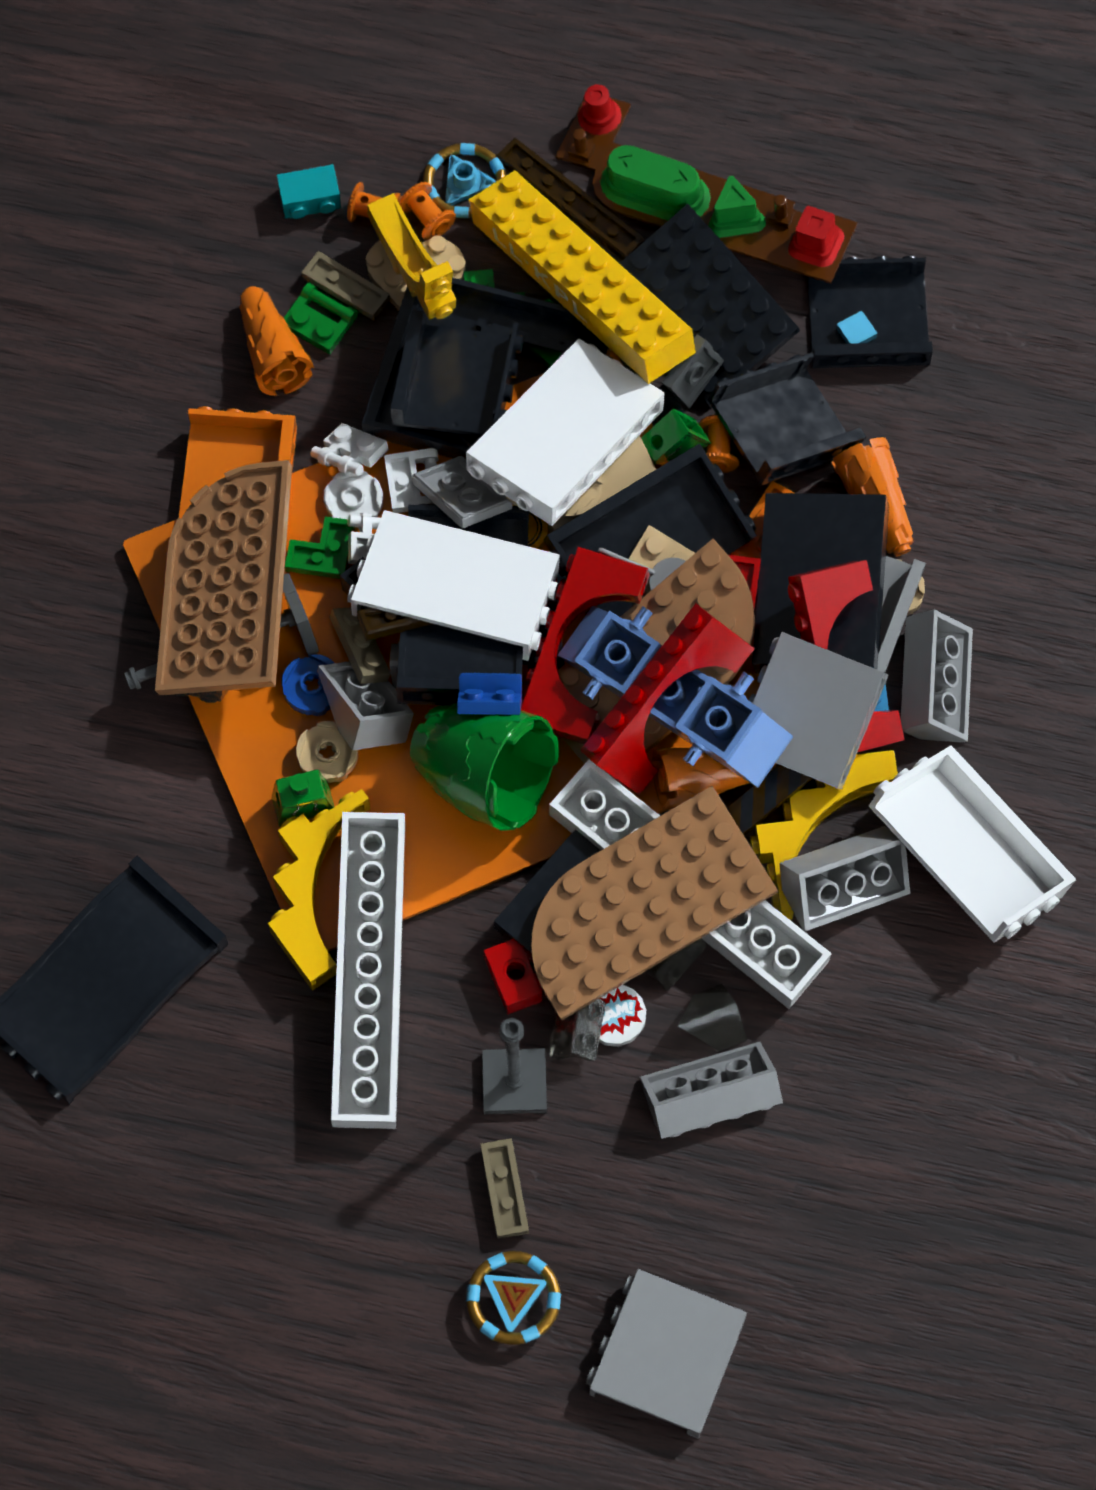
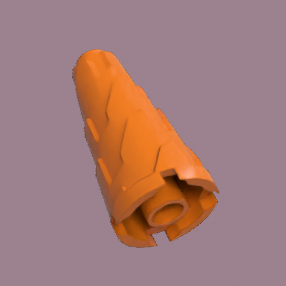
M255 286L246 288L240 295L241 304L239 308L242 314L247 336V347L253 363L258 387L263 393L272 396H278L276 393L278 389H283L285 395L303 387L313 376L311 368L314 369L311 358L305 353L285 319L278 313L268 292Z
M879 437L869 440L872 447L869 445L863 446L861 442L833 458L834 462L831 461L848 494L887 496L889 519L886 551L898 557L911 551L910 545L914 542L911 536L913 531L904 508L906 503L897 480L899 475L890 452V445L886 438Z
M661 748L653 752L652 762L660 760V767L656 768L659 771L653 777L655 790L660 805L665 804L663 807L665 811L675 808L710 786L714 787L717 794H721L735 787L749 784L748 781L704 752L696 761L694 767L683 760L690 748ZM776 763L769 772H771L776 767Z

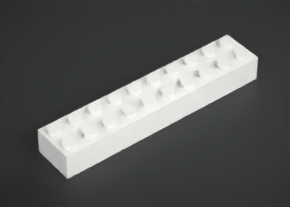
M590 759L549 804V815L571 833L576 829L600 850L605 849L660 816ZM766 900L702 937L705 942L788 1009L791 1008L828 964L832 954Z
M342 812L331 1112L333 1128L396 1129L405 813Z

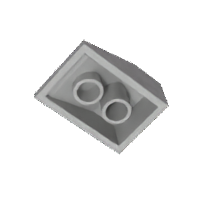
M350 661L318 666L317 671L338 731L352 750L406 742L414 713L407 704H397V691L389 680L388 682L360 684Z

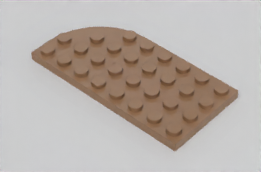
M289 460L249 464L224 473V478L209 487L206 484L190 500L192 504L186 510L183 517L177 519L170 536L167 551L155 691L159 696L276 686L292 464Z
M714 538L645 595L640 604L636 603L620 617L633 621L642 606L650 610L653 615L644 625L643 630L648 636L659 642L661 646L695 603L739 635L748 644L751 643L755 630L754 606L748 584L740 569ZM567 662L558 669L560 680L568 692L585 706L598 711L600 716L599 726L621 698L602 686L594 699L591 700L582 693L591 681L590 677ZM716 666L698 669L708 677L711 676L725 685L738 673V671L734 673L729 669ZM649 716L644 730L646 753L672 732ZM563 738L585 764L589 758L580 751L584 744Z
M713 786L577 864L560 877L544 897L538 909L532 931V958L539 983L561 1021L778 893L774 883Z

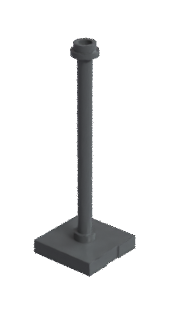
M698 334L694 338L696 353L672 368L662 381L678 401L688 408L692 406L724 362L721 356L712 349L713 347L707 340Z
M289 573L284 574L283 594L288 609L283 610L284 614L281 615L280 628L287 625L290 628L296 626L306 652L310 656L320 651ZM157 663L136 672L134 667L129 668L130 671L124 674L130 689L137 688L138 690L142 688L141 682L156 677Z
M507 1019L502 1022L499 1028L500 1037L506 1042V1049L482 1050L484 1114L547 1113L546 1048L519 1050V1041L523 1038L524 1027L517 1019Z

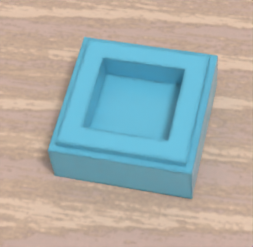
M862 311L837 323L836 329L846 344L868 343L877 338V332Z

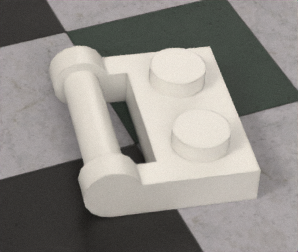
M429 448L384 455L394 513L408 512V505H435L428 497L421 496L420 490L412 484V475L417 473V463L425 464V469L437 465L436 462L439 458L436 449Z

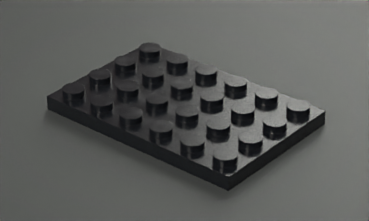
M689 204L684 206L619 263L692 328L693 338L698 334L707 340L713 347L712 349L724 360L723 364L700 393V396L710 407L708 398L718 381L723 378L732 379L738 377L748 370L755 371L801 331Z

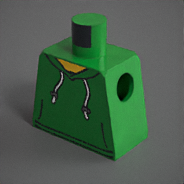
M676 409L671 410L641 438L654 466L657 464L663 466L699 443L702 448L711 443L696 419Z
M319 770L299 773L275 781L272 801L279 827L293 816L297 818L304 813L307 819H311L322 810H331L335 807L329 784Z

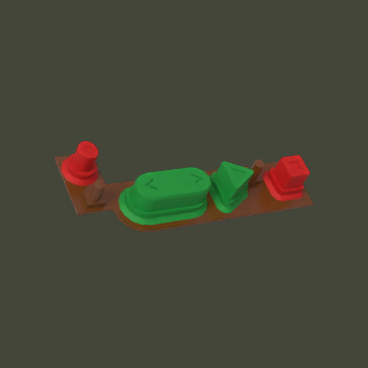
M592 85L586 90L584 100L556 154V158L595 171L593 179L595 196L603 206L616 213L662 227L684 206L689 204L730 251L831 284L858 226V222L812 206H806L802 213L793 209L796 202L788 200L784 195L776 196L742 185L734 176L724 179L694 169V167L684 162L635 146L614 143L632 105L609 97V91L603 85Z

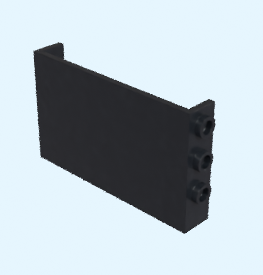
M699 443L551 532L543 541L551 553L560 555L558 573L561 577L565 575L567 578L569 572H566L567 561L571 554H576L578 547L598 552L599 548H604L628 559L648 525L694 553L714 538L729 555L752 541L757 535L754 532L756 526L749 515L744 516L739 508L740 500L732 489L728 490L724 484V475L717 464L711 463ZM614 601L599 604L595 607L607 612L610 610L621 617L636 603Z

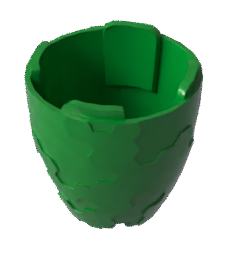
M457 703L430 709L425 715L427 719L425 724L420 723L413 733L410 757L417 771L433 787L434 791L466 816L499 830H514L532 819L537 812V806L549 782L552 768L558 763L559 757L558 738L554 735L548 720L522 710L520 715L457 714Z

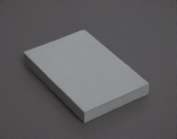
M462 455L412 475V484L462 529L512 509V503L505 495L498 494L492 486L470 475L466 470V459Z

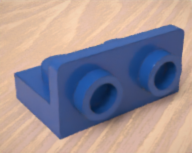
M460 673L457 714L520 715L522 705L521 674Z

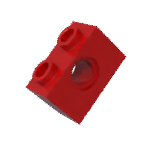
M514 939L484 950V960L507 1015L542 1002L543 989L530 965L533 962V958L529 951ZM518 969L524 973V976L519 980H512L507 976L508 973Z

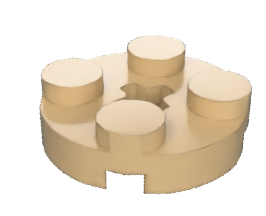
M323 721L317 723V726L312 727L310 730H305L297 742L296 755L303 773L319 770L328 783L341 782L347 778L348 774L356 766L358 750L350 748L339 733L335 722ZM327 746H332V752L335 755L327 759L323 758L319 751L325 750Z

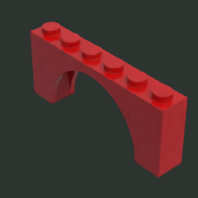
M578 547L576 554H571L567 561L566 572H569L566 582H561L558 587L556 600H559L556 611L551 610L548 615L546 628L549 630L546 639L540 640L538 650L536 651V657H539L536 667H531L528 672L526 685L529 687L526 696H522L521 710L548 720L554 735L585 744L597 729L600 716L598 711L585 706L575 699L560 680L557 667L560 641L569 625L592 606L614 601L640 604L650 575L646 567Z
M867 560L852 561L788 577V595L794 603L796 612L794 623L796 629L800 632L801 640L827 649L831 628L842 609L859 595L873 590ZM898 710L874 711L858 752L905 740Z
M695 603L580 751L595 765L640 795L659 771L647 757L644 747V730L650 711L660 695L678 678L699 668L716 666L736 673L755 648Z

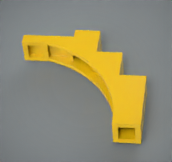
M394 193L368 204L367 215L396 274L402 275L412 297H418L428 320L434 317L439 320L452 314V309L456 308V298L451 290L453 270L449 262L446 261L437 265L430 257L408 222Z
M894 750L856 754L842 790L815 779L817 788L799 790L787 802L782 804L785 822L756 825L755 835L750 836L751 848L755 854H758L761 864L768 863L767 874L778 890V893L771 897L772 906L789 920L793 918V911L782 891L779 863L797 857L810 834L834 811L851 801L872 794L883 781L888 780L892 782L898 774Z
M362 789L356 793L350 792L340 799L337 806L331 810H322L313 818L311 823L303 813L297 818L293 816L287 819L281 825V829L278 830L281 843L295 862H288L282 865L276 871L273 879L275 887L291 908L288 910L284 908L276 912L271 917L268 926L272 936L312 991L337 973V965L325 948L316 926L314 914L316 881L329 847L342 830V812H366L370 809L369 798Z

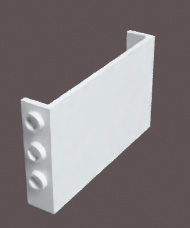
M578 339L466 452V470L475 479H481L492 486L498 494L505 495L516 502L522 510L530 511L553 526L663 411L664 392L645 382L638 374H634L623 367L618 360L611 359L601 353L594 345L587 344Z
M387 510L383 511L375 536L370 535L366 545V553L368 555L366 560L361 559L358 565V582L356 585H351L348 593L347 602L351 603L352 615L357 617V611L363 605L522 646L523 660L528 661L532 650H538L541 640V633L538 631L540 625H546L550 608L547 607L549 599L554 600L556 597L558 583L555 581L559 572L560 555Z
M952 746L947 747L929 759L926 756L921 758L913 766V769L910 771L907 768L903 769L895 776L892 782L888 780L883 781L873 792L876 796L869 804V807L994 943L1004 936L1007 939L1011 938L1021 929V924L1025 923L1027 926L1032 924L1041 915L1040 912L1042 910L1046 913L1051 911L1060 902L1059 899L1065 895L1076 881L1074 876Z

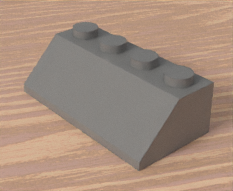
M935 609L906 617L900 717L902 730L921 740L964 743L968 742L973 629Z
M885 826L779 863L782 891L804 931L911 894L906 846Z
M761 1042L640 1077L654 1124L661 1139L677 1137L686 1131L707 1128L713 1125V1123L727 1119H738L744 1114L757 1110H768L774 1105L783 1103L776 1070Z

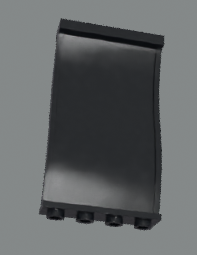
M408 505V516L528 546L529 511L521 510L519 507L512 506V509L462 529L436 505ZM437 624L400 632L396 685L397 704H456L459 695L460 673L522 675L523 647Z
M136 856L128 863L129 867L104 888L74 918L23 976L0 996V1040L4 1043L1 1046L2 1050L13 1060L19 1057L26 1064L23 1069L34 1080L37 1081L41 1078L48 1084L45 1088L46 1091L55 1100L59 1101L63 1098L69 1105L74 1101V1096L116 1058L179 987L217 952L221 953L228 946L226 935L139 856Z

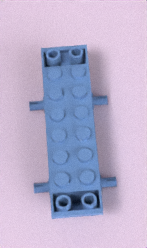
M595 606L590 608L557 655L591 678L587 687L582 691L585 696L593 700L603 686L621 698L662 647L659 642L648 636L643 630L644 625L653 615L650 610L642 606L634 620L631 621L620 618L610 610L607 612ZM698 669L693 670L674 681L660 695L649 714V717L692 744V747L683 758L685 762L694 767V764L704 752L757 788L793 738L789 732L767 716L762 709L748 701L744 693L751 682L754 681V678L746 672H743L734 687L720 683L711 676L708 677Z

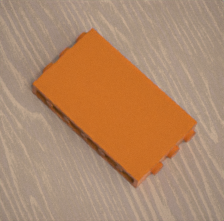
M205 406L198 407L197 409L189 408L190 431L179 518L183 517L186 510L192 504L190 500L206 484L209 487L224 478V473L249 464L289 460L293 471L297 436L295 415L272 414L269 411L263 410L251 413L234 408L222 411L213 410Z

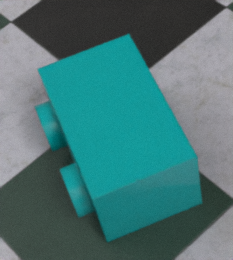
M334 164L277 175L285 219H299L309 214L319 212L331 213L336 209H341L340 192Z

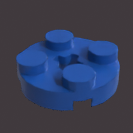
M311 654L310 657L302 659L299 657L293 660L286 667L282 676L283 695L294 710L306 715L322 716L331 709L317 671L320 665L335 664L331 659L323 655ZM314 678L318 679L319 688L312 691L307 690L308 687L305 682H312Z

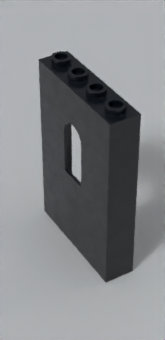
M766 493L753 645L755 649L752 657V665L756 674L760 673L764 665L768 666L772 654H769L771 644L774 638L780 637L781 632L801 639L800 632L796 629L794 623V616L796 615L794 603L788 595V577L860 560H867L873 590L859 595L842 609L831 628L827 650L878 669L889 503L886 495Z

